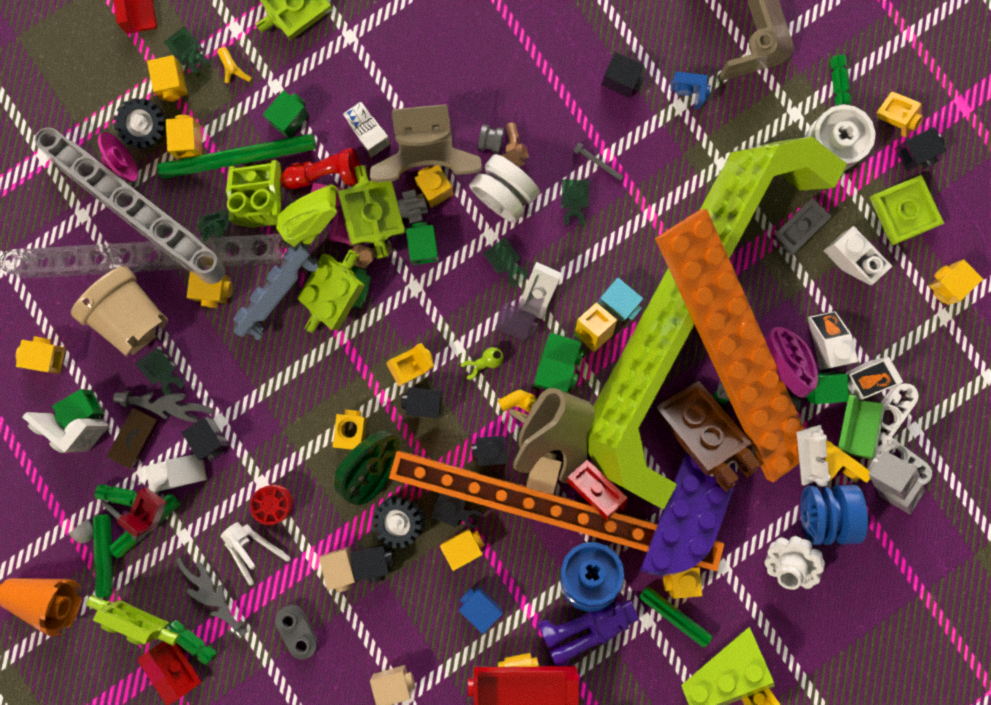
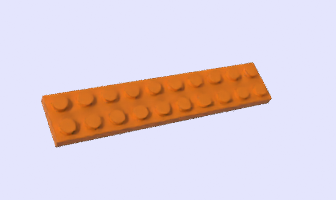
M700 209L656 237L655 240L747 438L752 442L751 447L761 464L762 471L767 480L775 482L800 463L797 431L804 430V427L784 382L777 374V366L707 209Z

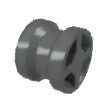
M483 124L479 137L478 151L491 150L493 154L499 155L504 128L492 129L489 125Z

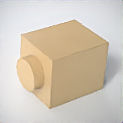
M546 453L538 460L528 474L527 488L554 494L561 461L556 460V454Z
M350 547L329 552L319 557L327 591L336 589L338 593L353 588L352 583L356 581Z
M406 665L374 673L370 679L376 705H392L410 700L412 690L415 689L412 672L407 673Z

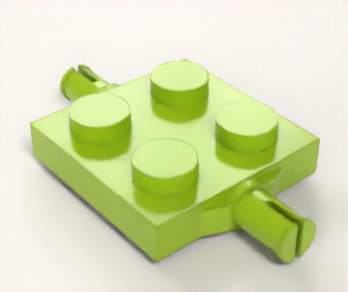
M259 0L264 6L267 16L255 23V26L262 34L268 28L275 25L291 41L332 11V7L327 0Z
M365 165L360 166V168L357 166L354 170L358 184L352 188L337 192L350 244L353 246L361 243H374L377 259L389 256L385 240L389 237L405 233L392 181H368Z
M349 250L342 263L335 260L330 254L323 253L317 263L318 268L316 271H312L297 297L311 313V317L304 327L308 332L315 333L320 321L331 330H339L365 286L356 278L352 271V267L359 257L356 252Z
M91 595L86 602L87 607L97 610L93 621L100 623V627L105 631L111 633L119 632L126 635V639L131 643L142 645L147 644L153 639H160L173 646L179 638V634L167 630L169 622L121 600L106 602Z

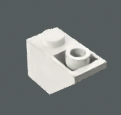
M854 226L840 234L823 250L841 270L869 285H873L892 267Z

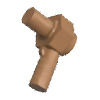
M508 123L505 127L509 143L506 146V154L501 156L517 167H520L529 158L528 151L523 143L519 144L520 139L516 124Z
M386 243L387 253L390 254L392 253L391 244ZM355 245L351 249L359 255L353 265L356 268L365 269L377 257L375 247L368 248Z

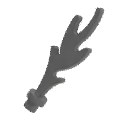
M124 390L122 393L116 392L113 398L115 403H120L123 407L135 404L155 412L164 419L171 414L186 421L197 422L199 417L187 411H202L210 415L215 412V409L201 404L178 403V401L185 398V394L179 393L162 396L153 402L150 399L154 395L153 392L142 396H133L131 391Z
M177 558V563L185 576L199 587V591L187 589V593L200 603L218 606L219 611L211 612V616H216L226 621L231 626L228 632L231 635L235 634L239 640L248 633L243 627L245 623L242 620L236 622L225 600L223 585H219L217 593H215L213 581L201 562L196 564L201 574L200 577H197L186 567L182 558Z

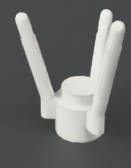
M236 522L227 528L220 537L224 540V545L231 552L249 585H253L254 581L244 562H246L250 569H254L255 565L243 549L250 542L247 538L248 536L285 561L290 560L287 554L254 532L248 524L242 527L239 522Z

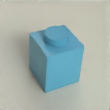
M617 278L601 296L598 303L623 322L627 317L632 320L642 309L638 304L643 298L621 279Z

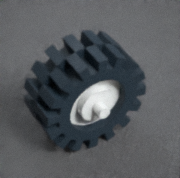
M132 98L131 101H124L122 107L118 106L116 110L118 114L117 116L114 115L113 119L116 120L114 129L118 130V137L123 139V142L127 145L140 149L156 147L157 143L160 144L163 141V136L166 137L165 119L167 117L155 103L142 98Z
M397 494L395 497L392 495L375 510L374 514L376 515L372 518V523L376 524L372 528L374 532H379L376 536L378 540L382 537L385 539L384 545L388 546L389 543H392V548H397L399 545H401V548H404L408 544L411 545L420 536L426 525L424 524L426 515H422L424 511L423 506L418 507L416 505L419 502L417 499L411 501L410 495L402 497V494Z

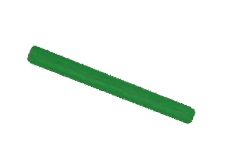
M312 134L163 162L157 165L159 176L166 179L315 150L316 141Z

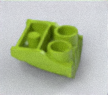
M273 160L269 164L241 168L229 167L226 188L228 197L227 208L229 210V221L233 224L251 228L277 224L278 215L281 211V168L277 160Z
M330 184L296 200L278 215L276 229L287 243L294 247L299 242L306 246L312 243L316 235L322 232L337 213L335 204L338 187Z

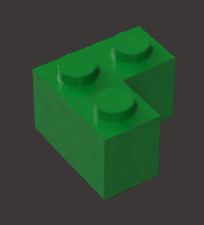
M550 332L532 386L543 390L556 388L566 393L573 391L578 375L574 374V365H580L584 350L580 349L582 342Z

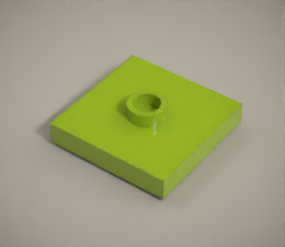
M922 175L869 197L891 246L944 224Z

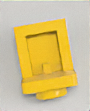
M422 343L390 359L386 363L399 387L426 374L434 367L433 357Z

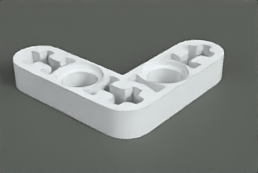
M899 384L892 387L881 402L884 404L885 410L893 413L894 421L889 426L882 422L881 429L886 432H880L876 456L880 457L884 450L889 452L893 448L897 449L901 454V460L916 468H920L921 478L917 481L924 485L932 477L930 466L892 438L918 401V391L913 385ZM899 391H907L906 397L908 401H901L897 407L890 405V402L891 404H897L902 396L899 394Z

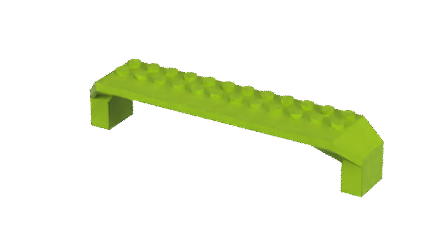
M814 137L778 141L734 151L728 156L700 209L708 210L730 259L774 176L780 175L800 191L835 188L847 163ZM669 268L593 406L594 420L587 432V451L595 467L611 482L663 510L677 484L646 466L638 428L694 326L691 315Z

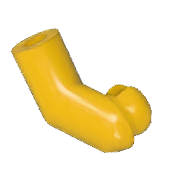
M516 390L497 401L503 412L517 406L530 413L531 407L537 401V398L526 391Z

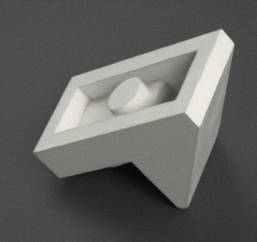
M536 262L517 309L542 319L562 273Z
M195 454L145 466L149 488L154 493L207 480L204 461H198Z

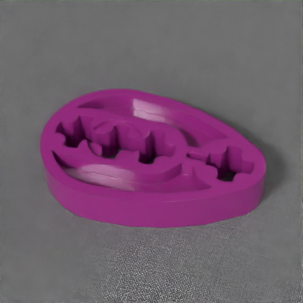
M775 327L764 339L777 366V374L795 395L805 398L816 389L818 382V371L812 352L807 344L794 332L783 327Z

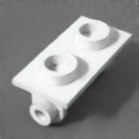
M821 425L797 431L802 485L816 482L817 486L824 487L831 480L828 472V462L824 461V457H827V436L823 434Z

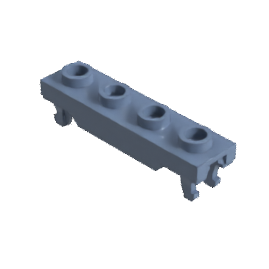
M299 242L297 246L291 245L283 256L285 261L282 265L272 268L266 277L268 282L263 288L257 287L250 297L252 302L246 309L244 307L240 308L233 319L235 321L234 333L240 337H244L248 333L254 335L256 340H260L263 334V326L258 321L266 319L298 279L297 272L300 266L309 271H316L318 268V260L316 258L313 259L308 252L310 250L309 246Z

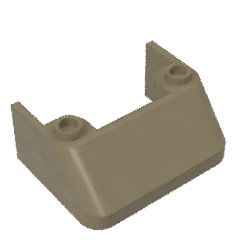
M747 0L757 29L749 40L751 55L727 61L717 77L719 82L783 64L790 58L794 51V45L779 0Z

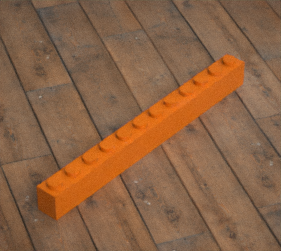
M404 451L396 452L389 479L646 552L657 526L655 522L619 512L614 513L606 520L591 504L534 490L521 484ZM715 540L709 553L696 566L718 571L724 543Z

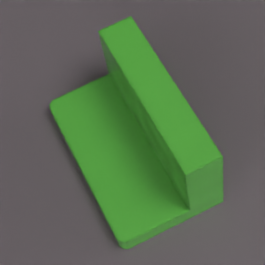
M849 395L839 441L840 450L849 456L866 459L875 458L885 411L884 404L860 401L856 395Z

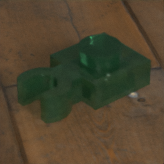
M185 26L163 42L183 66L188 63L194 75L198 77L201 75L196 68L199 63H205L208 68L212 67L207 57L199 54L204 49Z
M563 179L561 208H569L564 216V226L568 227L569 218L574 216L579 220L578 226L582 227L585 218L580 209H588L589 180Z
M227 210L200 217L198 229L204 242L208 241V238L217 235L218 238L223 236L230 222Z
M505 237L483 253L499 276L504 272L508 274V282L513 288L517 287V283L513 279L515 274H521L525 280L528 279L527 271L516 265L521 261L520 256Z
M160 346L135 363L152 385L158 381L162 383V391L165 395L174 394L169 388L171 382L176 383L180 389L185 386L184 381L180 377L172 375L171 372L177 367Z

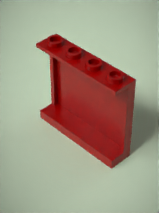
M474 667V678H468V697L474 696V705H579L577 667Z

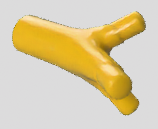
M221 47L217 50L225 68V83H230L231 74L233 73L248 82L251 81L252 78L246 75L234 63L226 47Z

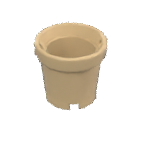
M120 266L90 286L74 304L71 315L80 324L89 325L126 357H129L130 353L134 355L156 337V330L154 328L159 326L163 330L168 323V318L136 283V276L129 267Z

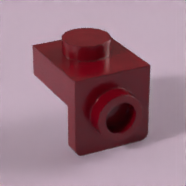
M147 487L140 489L130 513L120 516L117 523L135 537L144 535L157 528L167 502Z

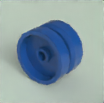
M597 542L582 543L572 548L564 558L560 574L561 590L566 600L575 608L587 612L600 611L610 606L618 596L624 580L623 564L618 555L608 546ZM592 574L595 576L596 581L593 578L588 580L586 576Z

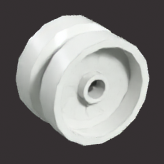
M843 104L831 107L809 127L805 137H814L847 163L844 169L846 171L868 155L874 145L875 130L873 122L864 111L855 106Z
M496 154L485 164L487 175L477 174L469 186L473 193L495 213L512 223H516L524 213L522 203L531 204L539 195L540 190L533 180L519 167Z

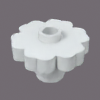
M797 536L792 537L789 541L780 537L776 542L770 544L768 555L765 559V566L767 567L768 574L777 577L778 583L784 588L795 590L802 586L810 589L813 585L820 582L825 561L821 551L812 549L810 541Z

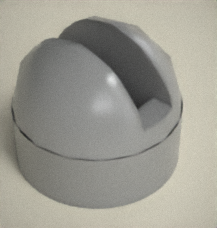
M86 519L68 534L78 543L89 542L93 538V525Z

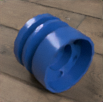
M835 485L832 490L828 486L818 488L806 486L803 489L800 502L801 524L806 540L811 542L812 546L822 543L831 545L835 539L841 545L861 544L864 542L868 528V513L865 498L857 485Z

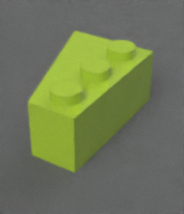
M749 627L681 686L689 705H727L775 687V684Z

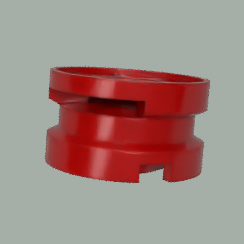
M281 485L264 486L258 489L251 498V513L262 524H277L284 521L291 514L294 505L293 497L289 490Z

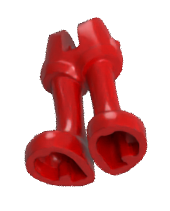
M349 148L316 163L309 161L291 164L282 173L280 182L285 189H297L313 184L317 178L324 175L339 174L346 185L352 186L357 184L354 168L357 166L360 168L361 165L356 151L353 148Z

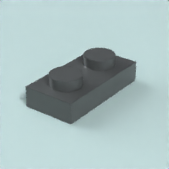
M811 198L772 238L791 256L832 216Z

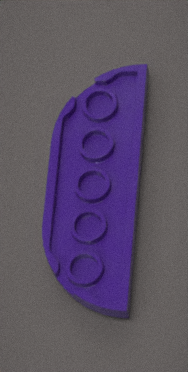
M686 451L674 479V483L677 485L664 510H662L640 568L642 572L658 576H670L689 570L706 557L717 537L734 487L725 492L716 482L715 476H706ZM735 463L730 465V468L736 474Z

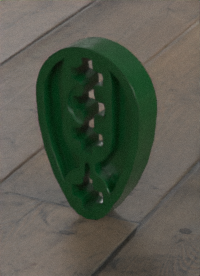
M381 430L359 443L345 457L336 470L334 487L338 495L353 505H362L373 500L381 492L389 479L396 452L399 451V438L387 430ZM361 475L364 476L362 481L358 480Z

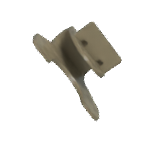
M447 105L394 109L392 111L395 140L399 143V151L397 154L372 166L370 179L372 182L395 181L399 179L400 174L404 171L424 165L446 166L457 175L472 174L482 170L481 158L452 147Z
M550 388L540 394L537 401L532 405L529 415L510 409L508 412L524 423L519 435L520 450L513 466L519 472L529 473L538 460L546 453L553 450H561L564 462L559 480L562 483L569 484L567 477L587 460V432L593 423L595 413L593 406L588 401L556 388Z

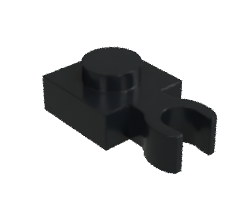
M440 493L431 518L454 527L457 526L459 520H462L468 527L477 528L476 524H472L469 521V516L471 514L481 516L482 513L476 509H464L466 500Z

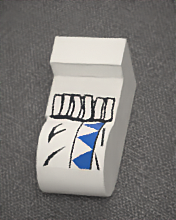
M359 102L343 113L371 158L391 144L387 134L374 117L372 118L362 102Z

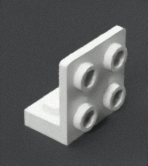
M26 412L23 416L29 423L28 427L36 434L47 437L50 440V446L60 453L90 451L110 426L102 419L78 418L64 429L58 425L52 413Z

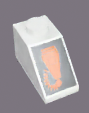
M836 311L807 317L820 370L858 362L852 335Z
M889 357L867 361L845 373L848 377V396L856 395L858 399L867 398L903 382Z

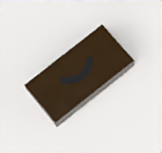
M132 408L106 457L129 469H134L160 420L137 408Z

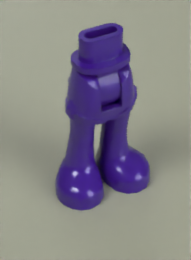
M628 600L621 604L616 601L614 605L612 604L600 611L586 612L563 624L554 625L548 620H541L537 623L554 665L567 666L570 659L590 647L600 643L603 645L608 643L610 639L623 630H628V625L638 621L639 618L631 600ZM588 628L591 630V633L572 642L556 645L580 631Z

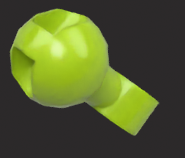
M490 347L484 351L481 358L474 362L464 361L461 363V367H466L467 365L476 366L473 373L467 376V379L471 380L478 375L480 370L486 367H499L503 362L504 356L497 347ZM496 352L501 353V357L498 359L495 358Z

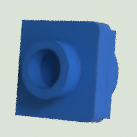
M675 71L670 82V91H677L676 93L682 96L696 94L694 109H700L704 101L708 102L711 86L707 85L708 75Z

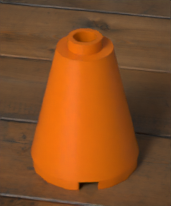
M9 578L0 584V606L45 635L52 637L60 636L63 633L59 631L64 627L69 628L79 613L82 597L78 596L77 588L81 589V586L71 579Z

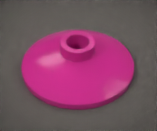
M101 133L98 136V144L103 156L101 157L102 164L127 182L137 180V166L124 144L111 133Z

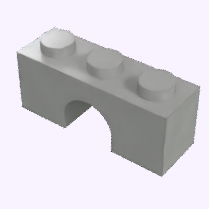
M885 450L880 457L876 456L872 460L868 471H870L869 476L880 498L911 515L926 492L923 484L917 481L920 477L918 469Z

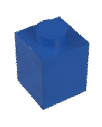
M480 586L474 591L469 588L459 599L462 603L459 606V611L482 634L503 614L502 608Z

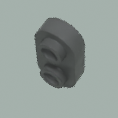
M284 606L276 615V627L291 655L297 659H307L314 654L318 647L317 636L299 606ZM286 616L293 618V625L285 623ZM299 641L306 643L307 648L305 650H301L298 647Z

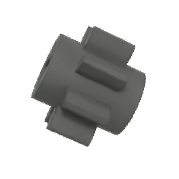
M415 189L402 192L403 198L397 200L402 220L409 218L410 224L422 221L421 215L428 213L423 193L416 195Z

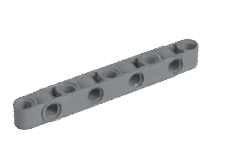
M43 128L37 132L34 139L35 144L63 173L202 281L208 284H215L222 280L225 274L224 266L217 256L198 238L57 130ZM172 233L171 236L165 238L167 234ZM213 264L212 268L204 270L206 266Z

